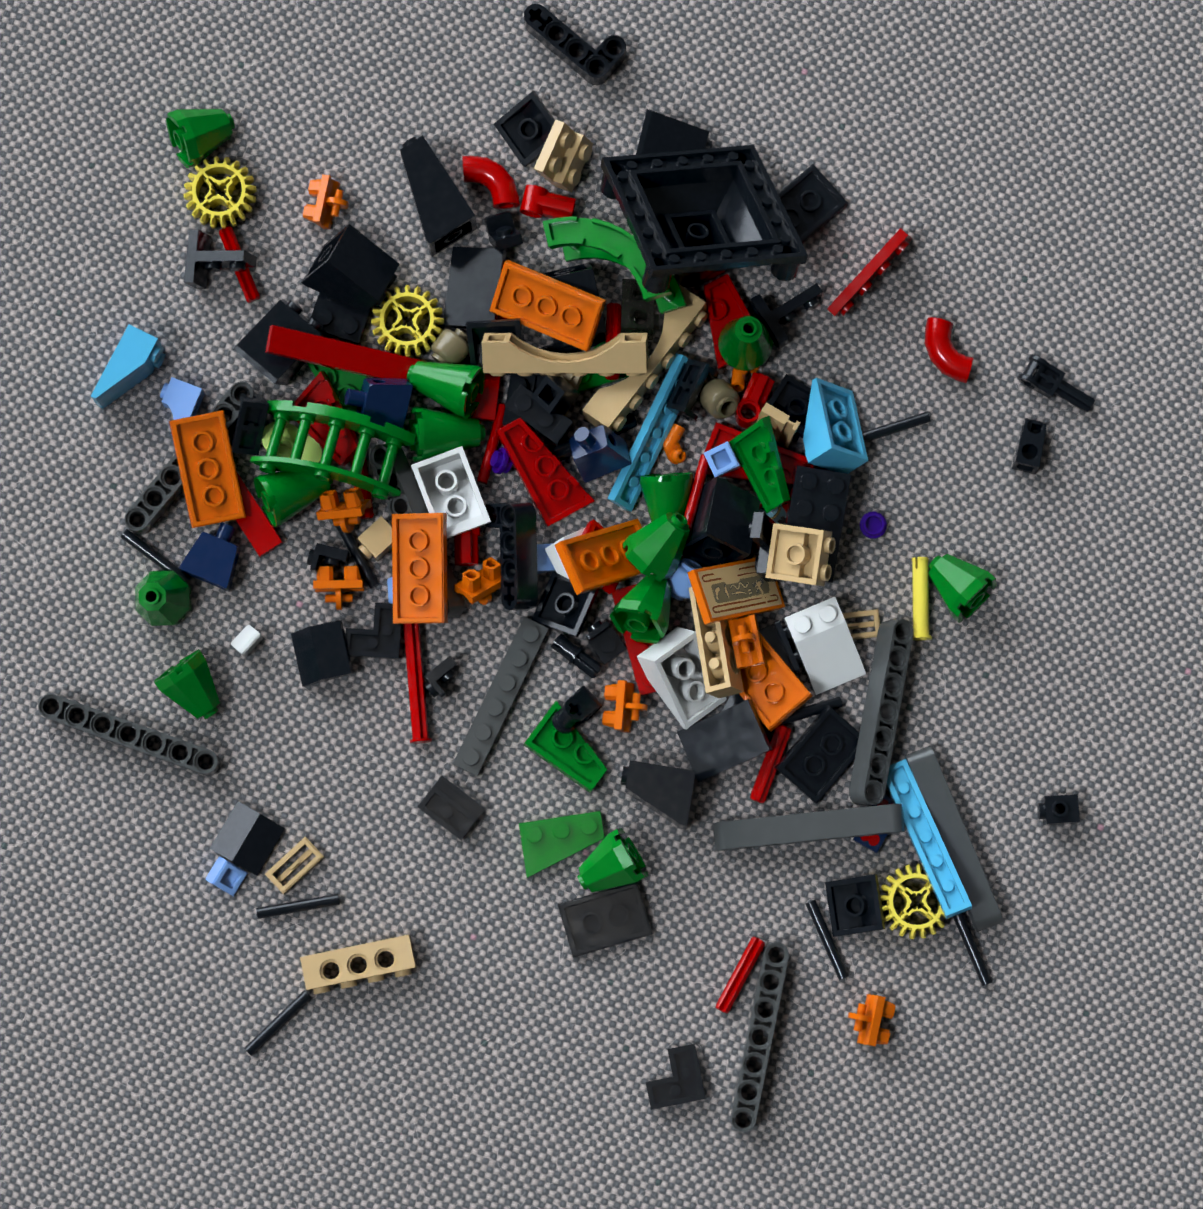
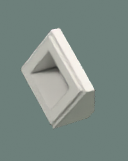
M247 625L231 642V645L241 655L247 657L263 637L252 626Z

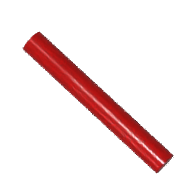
M504 404L498 405L495 421L493 422L478 474L477 482L487 484L492 469L490 459L492 454L497 451L500 441L495 430L504 426L502 424L505 410Z
M704 454L700 455L684 514L690 531L692 530L709 468Z

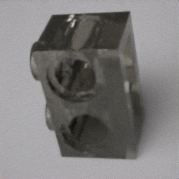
M622 279L621 333H648V340H653L654 330H659V314H654V306H658L656 301L646 302L645 300L636 299V296L642 295L636 279ZM641 319L646 323L637 324L634 321Z

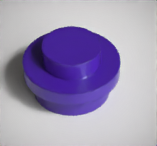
M504 447L495 451L490 459V465L496 474L508 473L513 465Z
M878 512L866 513L860 520V531L865 537L870 539L881 537L887 529L885 517Z

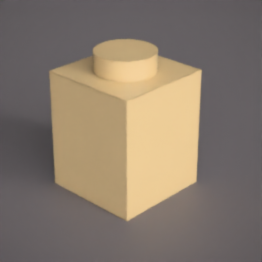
M382 516L357 538L361 544L358 549L367 559L374 557L378 562L392 549V527Z

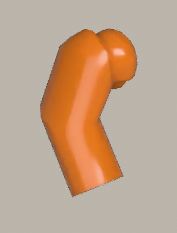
M760 366L754 368L753 370H750L749 372L752 374L753 372L756 373V370L758 371ZM733 368L731 386L737 392L744 390L745 375L748 371Z
M673 424L663 443L666 456L673 464L683 463L686 459V453L683 452L679 443L685 429L678 424Z

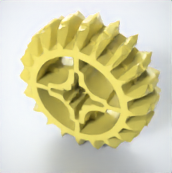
M216 156L214 157V164L211 165L208 159H205V167L203 169L196 165L195 170L198 174L189 173L188 178L192 182L184 184L185 189L189 191L184 193V199L189 201L186 207L188 210H193V218L196 219L201 216L200 223L202 225L207 224L210 220V226L213 229L216 228L218 222H220L221 227L224 229L227 227V221H230L232 226H236L235 218L237 217L245 221L246 217L243 211L252 212V207L247 203L256 202V197L251 194L257 192L256 186L250 185L254 182L253 176H246L249 172L248 168L243 167L239 169L240 162L237 160L230 166L229 157H225L223 163H220L219 157ZM217 174H227L231 177L227 176L223 180H216L212 176ZM205 182L209 192L205 196V200L200 203L199 192L202 184ZM240 182L242 192L240 199L235 203L231 194L236 189L235 186ZM213 186H215L217 190L219 189L220 191H224L227 200L224 198V196H221L219 194L216 195ZM219 205L228 208V210L222 212H215L209 210L210 208L214 209L216 206Z
M405 285L404 293H401L400 288L397 286L394 288L396 295L392 296L390 292H385L388 301L383 300L379 305L382 309L373 308V314L378 316L371 319V324L378 326L373 329L374 336L381 335L377 340L379 345L388 342L385 346L386 352H390L395 347V354L401 355L402 350H405V356L410 357V351L415 350L417 357L421 356L420 348L423 347L425 351L429 352L431 348L428 342L433 343L437 339L433 334L440 335L443 329L437 327L444 324V318L437 317L443 313V310L439 307L434 308L438 304V300L436 298L429 300L431 295L429 291L424 292L420 296L421 288L418 286L415 288L414 293H411L409 285ZM413 302L421 305V307L417 306L414 309L408 310L401 303ZM394 309L398 318L392 324V328L387 331L386 318L389 312ZM429 313V327L422 334L418 324L423 319V315ZM402 314L404 317H409V319L412 317L414 330L411 326H407V324L403 326ZM402 334H410L416 340L401 341L394 338V336L397 335L399 337Z
M906 865L905 875H903L900 869H896L895 874L898 879L895 880L889 875L886 879L891 884V887L882 885L880 888L888 892L887 896L880 895L881 901H886V905L882 906V910H888L889 915L884 916V922L892 918L894 923L890 925L889 929L893 931L899 925L901 927L899 936L901 937L904 936L906 930H910V939L915 938L916 931H919V936L923 939L926 938L925 929H928L931 935L936 934L934 924L943 928L945 924L940 920V917L945 919L946 917L939 902L937 903L935 913L927 904V896L933 888L926 873H921L922 865H916L915 873H912L910 865ZM909 879H919L926 882L919 891H912L901 883ZM896 890L905 902L899 914L896 913L893 904ZM924 891L919 901L922 908L918 909L916 906L914 909L912 908L906 912L912 902L909 898L910 895L913 894V897H916ZM913 912H918L929 919L928 922L921 925L909 924L904 920Z

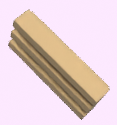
M878 609L842 613L845 619L869 616L874 618V621L847 624L849 630L875 627L873 632L851 634L853 640L877 637L880 626Z
M304 837L265 875L282 894H285L315 867L324 856L307 837ZM306 845L309 849L276 879L274 874ZM314 853L316 857L283 886L281 882Z

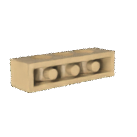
M690 587L689 594L706 694L723 698L744 692L741 671L736 665L728 620L704 625L693 588Z
M410 935L300 957L306 990H313L314 995L330 992L329 986L340 984L341 989L357 986V980L366 978L368 983L385 980L384 975L395 973V978L411 975V969L417 968ZM383 952H390L394 957L393 964L388 968H384L379 964V956ZM358 957L364 958L367 963V967L362 973H355L352 969V962ZM330 963H335L339 967V974L334 979L327 978L324 972L325 967Z

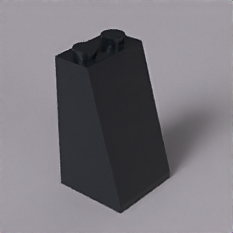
M422 135L418 139L412 137L402 145L403 148L400 149L427 248L433 257L476 230L477 224L475 214Z

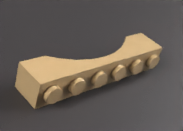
M680 285L679 287L687 306L664 313L662 334L657 347L648 359L647 373H642V375L635 377L629 376L614 385L598 389L582 409L584 419L595 427L605 425L613 432L615 430L617 432L620 431L627 421L626 416L631 410L635 411L642 403V396L647 389L651 390L655 387L661 371L671 366L676 357L675 353L680 347L684 348L689 343L693 330L696 327H701L706 321L708 311L705 301Z
M484 333L482 339L483 373H490L492 376H503L506 373H517L519 376H531L533 373H544L550 376H558L561 373H571L573 376L599 373L600 376L605 377L613 376L615 373H626L627 376H640L642 373H647L648 333H620L609 342L597 348L590 349L587 352L558 353L539 349L522 341L513 333Z

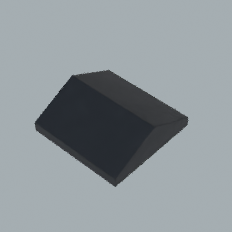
M532 91L496 121L494 126L523 167H526L539 158L555 119L536 92Z
M520 318L466 322L471 365L482 367V369V339L484 333H513L525 342Z
M786 374L768 404L789 415L788 420L796 423V421L801 422L795 434L803 438L811 388Z
M552 571L531 620L559 633L578 638L599 589L576 595L570 580L556 571Z
M342 620L309 626L291 633L302 687L353 674Z
M237 801L210 849L258 876L285 828Z
M877 874L825 882L833 937L885 929Z

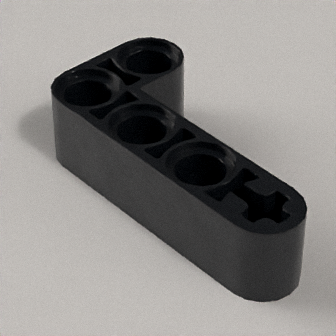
M532 4L524 11L525 29L592 85L598 86L605 83L625 60L626 43L618 35L608 36L595 50L544 6ZM539 16L541 17V23L538 20L531 22V17L535 19ZM553 32H560L563 38L554 41L549 36ZM611 46H617L621 49V52L617 55H611L607 49ZM573 49L583 51V55L578 58L572 57L569 53ZM597 65L602 67L604 71L599 75H595L590 72V68Z
M531 503L486 504L485 507L491 523L485 524V526L500 528L502 604L507 610L532 609L538 601L536 510Z

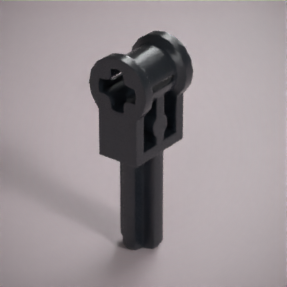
M1033 354L1029 356L1030 362L1023 374L1018 375V381L1049 399L1053 394H1056L1084 412H1088L1095 402L1094 398L1062 380L1066 373L1039 356Z

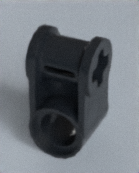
M582 686L552 717L553 726L560 733L569 734L584 721H588L603 705L585 686Z

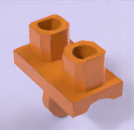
M323 174L321 179L310 180L308 191L312 197H317L316 205L306 204L304 206L303 217L310 222L316 223L323 229H331L333 217L339 216L340 209H348L349 202L342 199L344 191L339 189L340 183L331 179L330 175Z
M359 487L350 488L343 492L344 502H339L336 490L323 492L320 495L321 509L316 512L317 519H333V525L340 526L344 533H351L354 530V524L361 523L360 516L364 515L366 509L372 507L371 499H364Z
M492 557L483 561V569L479 571L469 569L463 572L462 581L454 585V591L463 594L471 604L477 601L482 605L490 603L492 601L491 593L501 588V564Z
M319 566L317 581H313V589H315V592H335V594H325V603L336 602V610H342L343 602H353V594H342V592H364V582L361 580L358 566H344V580H334V568L332 566Z
M753 614L740 619L728 620L737 668L743 669L764 664L765 659L756 615Z
M618 680L617 684L605 686V700L616 701L615 711L603 712L602 725L612 727L620 732L631 733V722L639 721L640 711H648V705L640 704L641 694L634 693L635 684L628 683L626 680Z
M867 994L865 1004L859 1003L857 1014L848 1013V1018L855 1020L853 1030L859 1031L857 1043L875 1047L876 1044H888L890 1031L880 1028L881 1018L892 1019L896 1005L886 1001V997Z

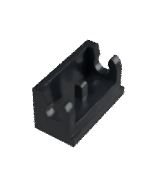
M688 359L666 408L684 420L689 421L691 419L696 422L698 416L691 411L695 401L700 396L706 378L711 375L717 379L719 373L710 367L708 363Z
M241 393L239 399L241 404L234 439L231 440L230 444L232 453L259 456L269 404L260 394H254V398H249L246 394Z

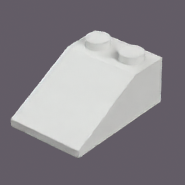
M462 446L411 465L428 512L447 514V539L491 523Z
M836 597L784 618V622L790 631L795 648L801 657L804 669L816 695L866 674Z
M676 627L661 638L657 644H653L637 656L648 681L683 729L687 730L727 700L726 697L717 698L706 694L696 631Z

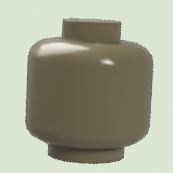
M458 328L455 331L444 329L431 345L432 358L438 363L462 364L469 355L467 335Z
M724 379L711 380L702 388L700 403L712 417L724 419L733 415L737 410L740 397L737 391Z

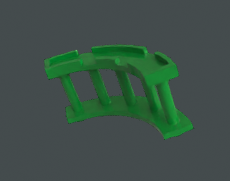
M575 216L542 221L548 247L550 249L563 247L566 262L581 259H601L626 267L636 279L646 302L655 300L660 314L687 306L679 284L673 275L669 288L664 293L654 294L644 288L642 279L646 267L645 261L634 236L624 229L603 220L578 218Z
M291 400L267 401L269 404L267 413L273 415V419L276 421L266 456H251L250 462L260 466L259 470L269 474H275V471L310 474L322 481L333 479L369 491L373 497L381 500L400 496L401 491L389 486V481L398 449H401L402 446L414 445L415 434L388 422L383 427L370 422L371 416L338 407L307 402L306 407L294 406L295 402ZM300 421L290 458L277 457L286 423ZM314 422L328 424L330 427L320 463L301 460L310 426ZM344 428L357 431L360 435L351 471L331 466L340 430ZM371 438L380 439L386 442L388 446L378 481L361 475Z

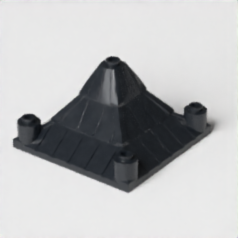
M754 145L602 157L600 165L603 170L600 186L601 192L609 199H617L620 204V208L627 219L628 226L634 235V239L646 264L642 285L649 292L654 294L666 292L672 275L679 286L693 287L726 271L727 268L735 269L749 266L771 265L770 269L774 277L781 281H790L796 278L800 264H806L808 254Z

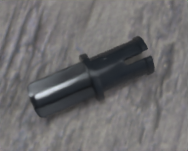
M562 633L551 645L552 649L569 661V665L572 666L574 664L591 678H595L600 673L602 666L587 655L583 647L579 648Z

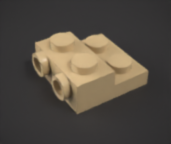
M555 120L534 170L553 186L572 192L574 187L580 182L581 171L585 162L591 157L593 143L584 135L574 132L566 123Z
M773 523L765 578L824 586L825 581H829L832 572L831 566L827 565L829 554L834 552L836 545L832 532Z

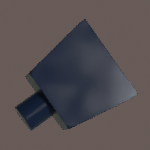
M365 378L361 391L347 389L345 405L356 406V412L371 416L370 422L384 427L385 423L388 422L403 429L413 385L403 378Z
M599 425L590 430L586 427H580L569 440L573 460L585 483L632 464L627 442L605 425Z
M221 522L215 536L202 532L180 564L179 569L192 577L230 592L240 555V548L230 543L236 529Z

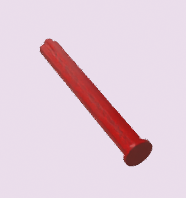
M420 623L403 624L413 738L410 740V743L432 742V738H429Z

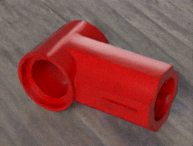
M526 185L519 212L533 218H542L543 216L553 219L573 216L576 199L550 193L546 188L537 185Z
M753 372L735 414V420L740 427L748 429L756 423L775 383L768 376ZM751 409L755 413V417L745 419L741 415V411Z
M480 527L453 536L455 541V566L478 565V536H480Z

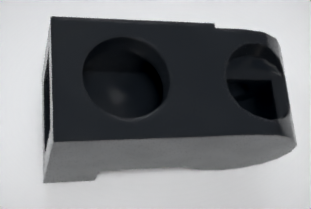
M1028 418L1024 419L1012 469L1036 474L1040 467L1047 425L1045 422Z

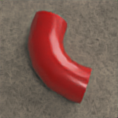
M462 156L464 183L474 182L486 186L491 192L493 207L496 209H512L520 205L515 180L502 165L487 157Z
M935 317L927 318L924 344L931 362L942 374L956 381L967 383L973 358L959 353L953 347L951 341L953 323Z

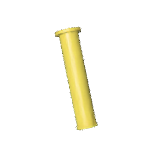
M913 557L911 558L913 640H931L932 636L929 635V558Z

